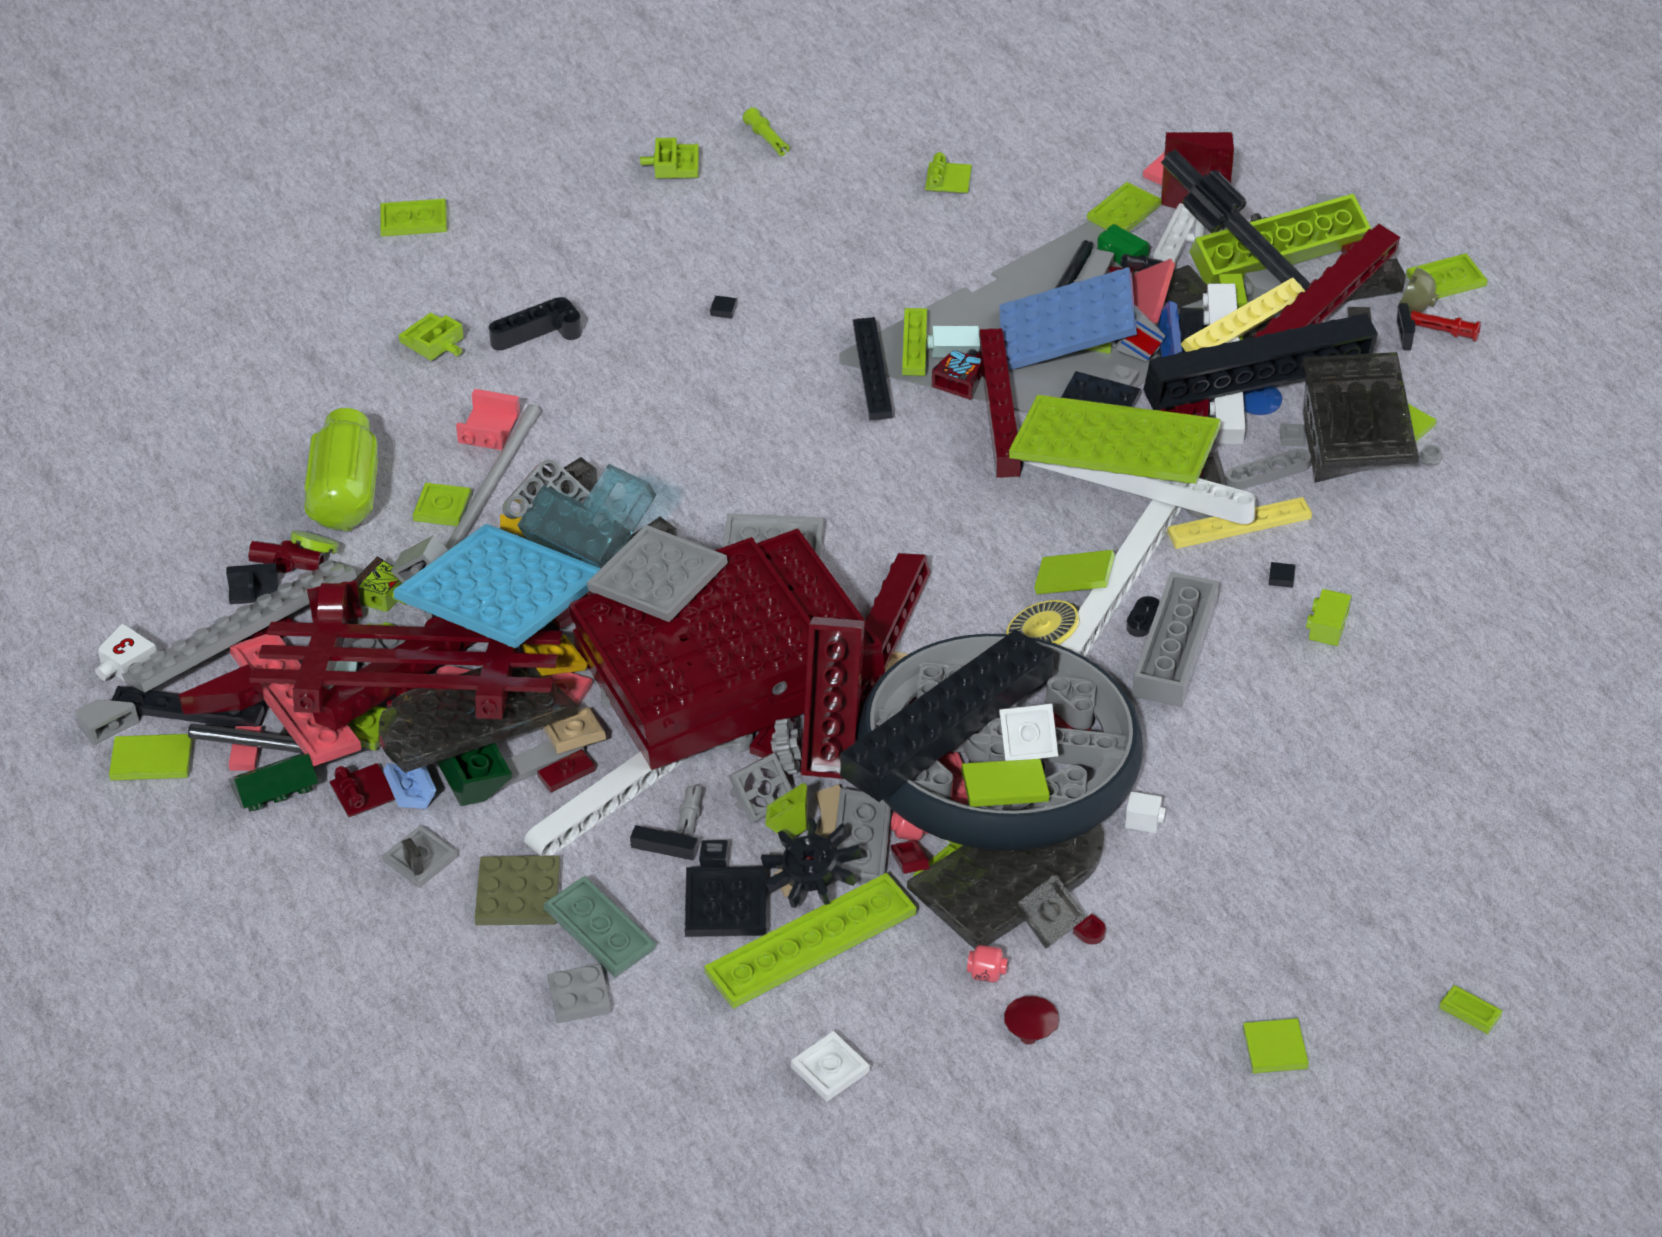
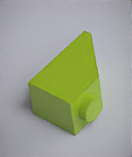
M804 782L767 805L765 826L777 834L780 830H783L791 838L806 830L808 795L807 785Z

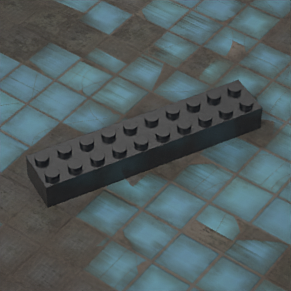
M1365 313L1319 324H1310L1305 327L1287 329L1277 333H1268L1263 336L1245 338L1235 342L1222 343L1207 348L1202 347L1193 351L1156 357L1149 360L1143 391L1152 410H1161L1370 364L1378 332L1368 314Z
M1015 629L841 752L840 777L876 801H882L1000 715L999 709L1011 707L1053 676L1055 653Z

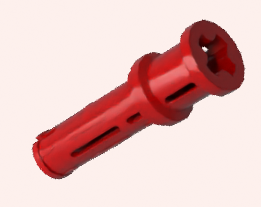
M1412 311L1410 316L1411 320H1415L1416 326L1449 332L1456 338L1462 336L1477 342L1480 334L1481 322L1479 321L1476 323L1462 320L1461 317L1453 320Z

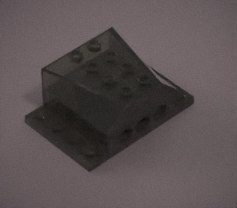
M1397 352L1303 357L1305 390L1302 416L1308 449L1311 454L1314 483L1385 465L1418 463L1419 455Z

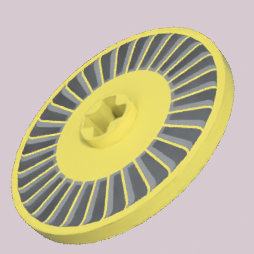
M1049 600L1039 602L1019 612L1009 623L1006 634L1016 629L1028 637L1059 645L1067 640L1077 629L1079 614L1077 609L1066 601Z

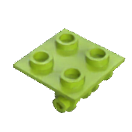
M937 152L933 156V162H929L925 190L968 193L972 164L946 163L945 155L942 152Z

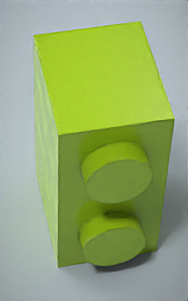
M1322 588L1320 597H1315L1313 601L1312 612H1314V615L1309 614L1306 629L1310 630L1309 640L1334 646L1339 645L1348 618L1352 595Z

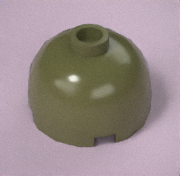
M1416 267L1399 303H1408L1410 314L1412 311L1422 313L1428 306L1433 307L1438 298V294L1435 293L1437 286L1435 279L1426 271Z

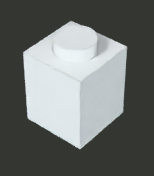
M1131 792L1126 811L1125 828L1157 833L1158 824L1164 823L1166 808L1161 807L1162 797Z

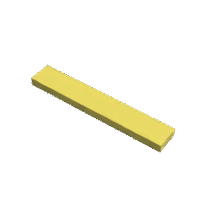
M1300 497L1255 507V519L1248 524H1239L1218 517H1210L1167 527V534L1175 549L1309 520L1312 518V512L1305 499Z

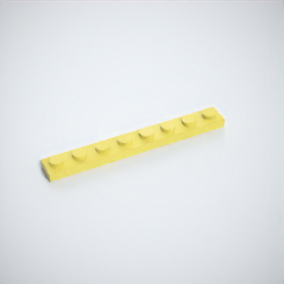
M1291 278L1186 338L1180 345L1188 352L1202 347L1207 348L1222 343H1229L1281 313L1286 305H1291L1300 292H1305V290L1294 278Z

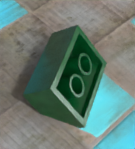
M484 722L436 731L432 754L460 806L485 802L512 779L513 774Z
M300 753L228 778L240 807L243 809L248 808L249 812L264 807L263 802L273 799V802L276 803L288 799V793L298 791V794L311 791L313 790L312 785L319 783L309 753Z

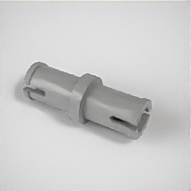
M694 785L687 786L685 789L684 801L679 807L680 818L676 828L677 834H683L684 827L686 828V836H692L695 819L698 818L700 813L698 806L702 795V789L696 786L694 795H692Z

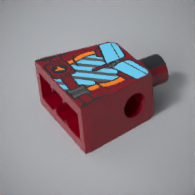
M974 349L968 350L967 353L956 350L951 351L932 369V387L972 400L982 378L983 361L980 358V354Z

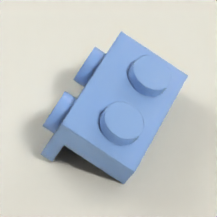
M415 755L410 765L386 764L383 772L398 807L426 809L431 799L435 796L436 787L421 755Z

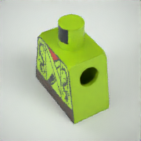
M376 557L355 579L357 581L360 605L384 612L390 611L397 602L408 605L394 599V589L403 583L391 573L393 566L380 557Z

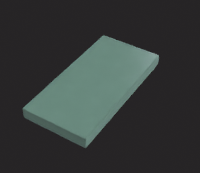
M585 875L544 903V910L614 978L656 949V943Z

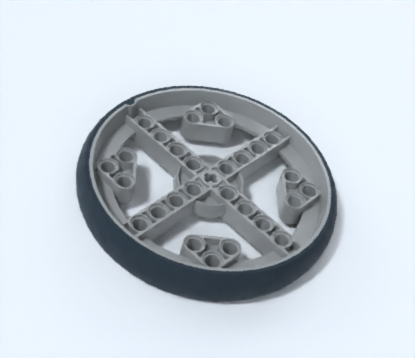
M973 634L953 637L926 645L897 661L879 678L865 700L859 718L858 740L905 708L916 695V699H918L1008 634ZM1031 638L1055 653L1053 676L1047 680L1045 702L1046 704L1052 703L1053 712L1074 728L1055 727L1058 756L1039 758L1045 762L1072 764L1045 778L1049 791V802L1033 803V808L1003 810L1004 805L971 807L951 800L953 775L938 761L932 763L884 798L883 801L899 816L917 828L941 839L975 848L991 850L1034 849L1058 844L1080 836L1099 825L1116 811L1130 793L1137 779L1142 763L1143 741L1140 723L1130 699L1107 672L1086 657L1055 643ZM1017 702L1009 708H1015L1017 706ZM1093 714L1098 720L1103 733L1084 731L1091 727ZM1000 715L950 751L965 753L973 763L1005 761ZM1081 766L1100 767L1094 777L1086 784L1087 772Z

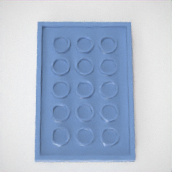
M1129 267L999 305L1000 328L1003 331L1008 371L1137 334L1132 274Z

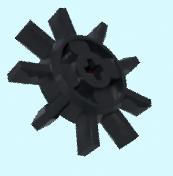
M809 819L807 826L808 834L796 840H793L789 834L780 830L778 836L781 844L786 848L783 854L761 855L763 866L783 870L764 881L769 894L789 884L792 889L788 895V900L792 908L798 906L805 891H818L821 901L828 905L830 904V894L827 886L835 879L854 886L856 880L853 872L841 868L842 863L862 859L859 845L837 849V846L848 836L843 824H840L827 838L819 835L815 819Z

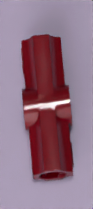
M290 540L282 541L280 545L252 541L249 546L248 557L249 561L276 563L277 570L288 573L293 568L310 571L319 569V565L325 560V553L300 548L297 543L294 544Z

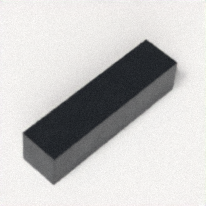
M638 825L634 826L630 836L631 848L694 861L699 849L698 838Z

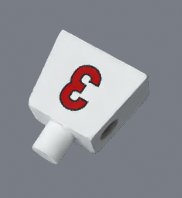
M121 624L99 647L98 654L101 665L95 669V672L104 681L113 674L124 681L122 674L128 672L129 666L149 660L150 656L157 652L156 646L129 627Z

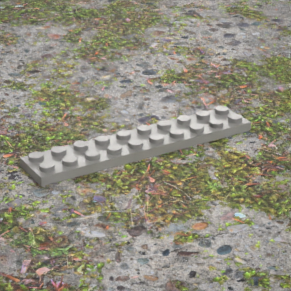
M325 561L319 565V569L299 575V579L292 583L280 585L277 588L278 590L271 594L261 595L253 604L241 606L236 609V613L215 620V624L210 627L200 628L193 633V636L175 641L172 647L167 650L153 653L150 659L144 663L132 664L129 666L128 672L122 674L125 683L143 692H147L269 626L271 622H276L308 605L307 589L320 586L321 583L350 582L357 578L356 572L353 568L335 561Z

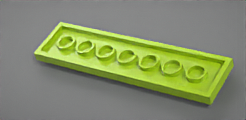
M885 873L830 901V904H824L705 965L704 973L734 1009L916 914V906L893 879Z

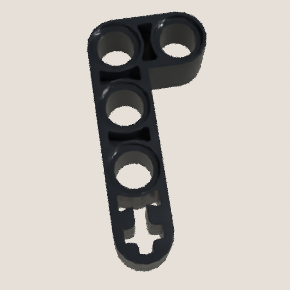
M553 298L491 322L489 324L490 345L493 349L502 351L558 330L562 337L567 340L578 339L582 335L580 313L567 298Z

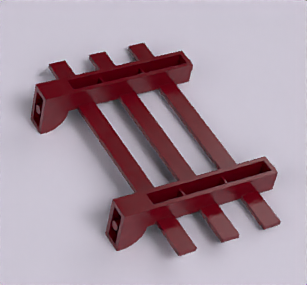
M321 583L316 623L271 622L267 630L268 635L311 637L308 646L262 645L259 651V659L303 660L300 670L253 668L249 679L251 683L294 684V712L320 713L329 685L477 690L475 695L476 718L502 719L508 691L551 692L553 678L512 677L514 667L556 668L558 658L557 654L517 653L518 647L508 646L466 628L348 624L346 584ZM538 630L522 644L560 645L562 631ZM345 638L488 642L486 652L342 647ZM337 661L483 666L480 676L334 671Z

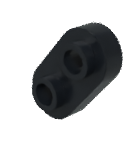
M1144 596L1138 599L1127 617L1126 630L1130 635L1143 637L1149 634L1160 603L1157 598Z

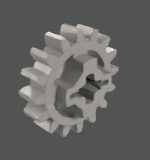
M790 718L776 720V724H774L776 732L772 734V751L776 754L782 765L785 775L799 773L801 768L799 761L802 760L803 745L799 730L793 728V722L790 721Z

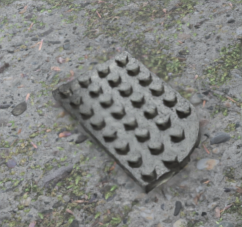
M482 667L459 675L480 676ZM514 667L512 677L547 678L545 675L542 676L536 668ZM552 683L551 692L508 691L502 719L476 718L475 695L477 690L415 688L393 699L392 705L387 710H383L379 720L378 737L385 754L406 773L577 715L579 706Z
M1029 803L1020 810L1033 808V803ZM1101 824L1084 834L1065 842L1025 850H991L963 845L931 865L929 869L923 870L907 880V889L971 947L975 949L978 945L988 946L1084 883L1096 870L1101 860L1104 831H1102Z

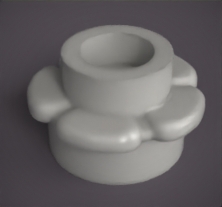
M1433 444L1425 445L1419 453L1421 461L1428 466L1439 464L1443 458L1441 449Z

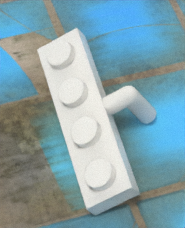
M1179 203L1154 252L1153 259H1160L1163 262L1172 259L1176 264L1186 242L1193 243L1195 238L1203 236L1204 226L1184 207V204ZM1195 226V233L1193 234L1191 232Z

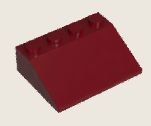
M1166 132L1164 159L1166 154L1176 149L1202 176L1209 175L1213 170H1218L1231 183L1234 157L1232 132ZM1163 166L1161 205L1177 209L1179 203L1183 204L1184 197L1190 192Z

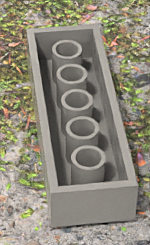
M1170 572L1134 673L1133 697L1182 707L1217 604L1219 582Z

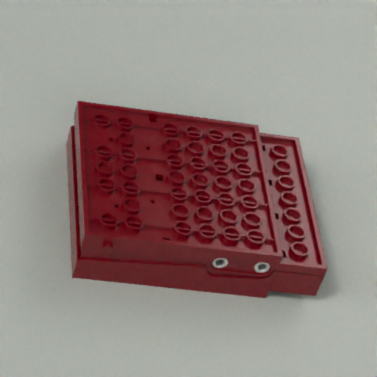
M798 528L758 543L750 537L736 543L731 542L732 544L729 543L728 546L714 550L727 555L728 563L670 622L597 593L575 600L569 605L570 617L576 627L573 629L576 649L588 663V669L599 687L601 688L602 686L610 700V705L639 752L641 751L650 769H657L776 724V720L792 718L804 713L809 624L812 618L822 617L865 621ZM866 621L861 682L885 673L882 643Z

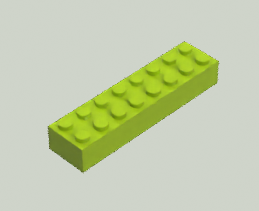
M1354 193L1250 222L1291 264L1341 251L1342 245L1359 241L1368 229L1372 230ZM1227 229L1195 238L1189 251L1206 288L1208 284H1218L1219 274L1242 273V278L1244 279L1245 273L1267 269Z

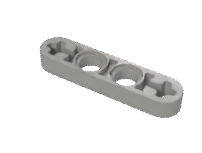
M1294 449L1233 467L1226 472L1225 485L1243 490L1304 472L1310 468L1311 454L1305 449ZM1280 464L1283 465L1284 468H1275L1273 465ZM1253 471H1261V472H1263V474H1262V475H1255V474H1253L1252 472H1253Z

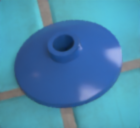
M1273 385L1244 391V411L1254 415L1271 414L1280 408L1282 394Z

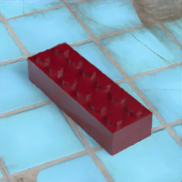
M813 617L809 624L801 775L843 779L840 777L841 752L858 741L857 730L860 711L865 621Z

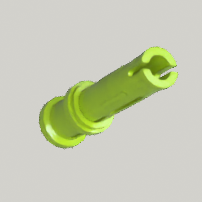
M751 107L744 112L742 116L743 122L750 125L756 135H761L779 156L786 155L782 148L789 152V145L770 127L769 120L762 117L756 107Z

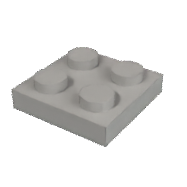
M601 964L547 974L557 1024L611 1013V1005Z

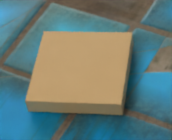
M590 707L541 721L543 730L557 754L606 739L605 731Z

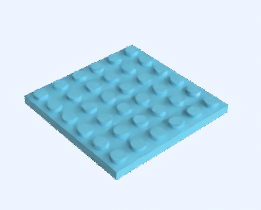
M485 524L394 589V599L516 648L566 610L571 602L580 599L588 593L587 582L601 568Z

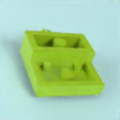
M677 137L655 138V153L653 156H640V166L653 165L655 178L698 177L699 144H677Z
M432 312L398 335L400 343L430 361L445 351H449L455 356L460 355L462 349L454 344L464 338L461 323L447 315L440 318Z

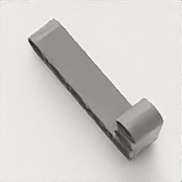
M551 459L537 464L505 500L502 506L503 513L507 518L518 519L524 516L548 490L609 547L614 549L624 547L632 539L631 530L561 465ZM544 465L550 467L552 471L550 478L544 476L542 472ZM562 482H566L569 485L570 491L568 494L561 491L560 484ZM528 483L536 487V494L534 496L527 492L526 487ZM580 498L585 499L588 504L586 511L580 509L578 505ZM512 501L519 503L521 507L519 514L511 510ZM598 514L605 518L604 527L599 526L596 522ZM616 531L622 533V543L616 542L614 538Z

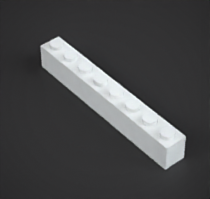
M1235 284L1207 285V293L1202 294V307L1207 309V311L1203 312L1204 325L1209 326L1237 310ZM1239 337L1231 342L1239 341ZM1243 392L1212 398V402H1209V416L1221 419V427L1215 438V444H1243L1245 435Z

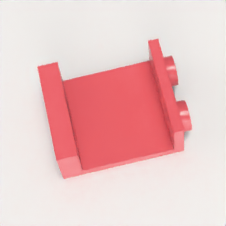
M474 389L472 393L473 410L466 424L458 422L456 424L458 443L503 450L521 414L519 396Z

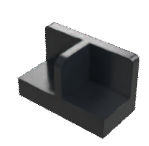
M276 563L226 567L229 585V604L231 605L254 603L261 595L271 594L278 590L279 578Z

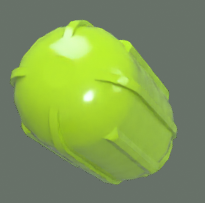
M338 408L331 411L326 416L324 427L310 438L304 484L305 512L310 519L316 521L319 525L336 531H351L353 527L359 525L373 510L378 465V444L376 437L370 432L369 419L356 409Z

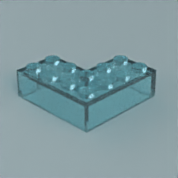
M608 464L584 503H580L543 485L532 501L534 508L529 507L517 526L527 539L602 568L625 546L657 495L648 481Z

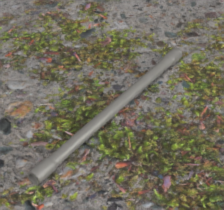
M529 404L524 410L518 425L445 545L448 550L460 543L466 536L526 432L540 413L536 405Z

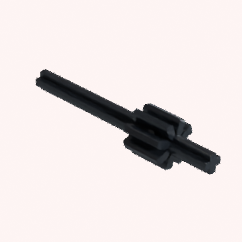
M1176 149L1166 154L1161 164L1190 192L1183 199L1184 207L1210 233L1226 228L1281 283L1294 278L1305 291L1309 288L1311 283L1240 213L1246 206V198L1218 170H1213L1209 175L1202 176Z

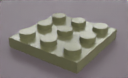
M480 856L475 925H555L556 920L544 910V903L558 894L560 856Z

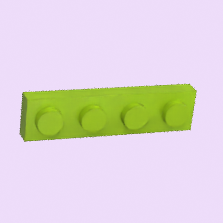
M904 308L902 375L925 376L927 308Z

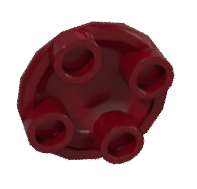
M1023 996L1013 1000L1007 1006L1004 1013V1023L1012 1034L1020 1038L1022 1043L1031 1045L1036 1040L1048 1037L1058 1029L1059 1015L1055 1006L1047 999L1038 996Z

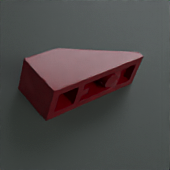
M247 664L178 694L182 712L184 715L243 710L264 701L262 684L250 682L249 678L252 669Z

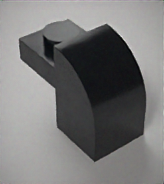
M1179 308L1181 343L1186 338L1203 329V308Z

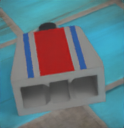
M1134 306L1137 334L1111 341L1110 343L1116 350L1143 361L1149 360L1152 354L1161 357L1160 346L1161 342L1165 339L1164 333L1137 306Z

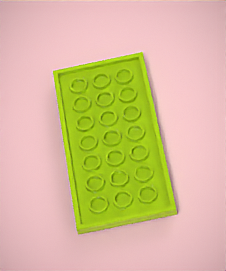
M1037 395L1009 450V456L1012 459H1020L1022 461H1034L1044 464H1056L1196 484L1221 427V419Z

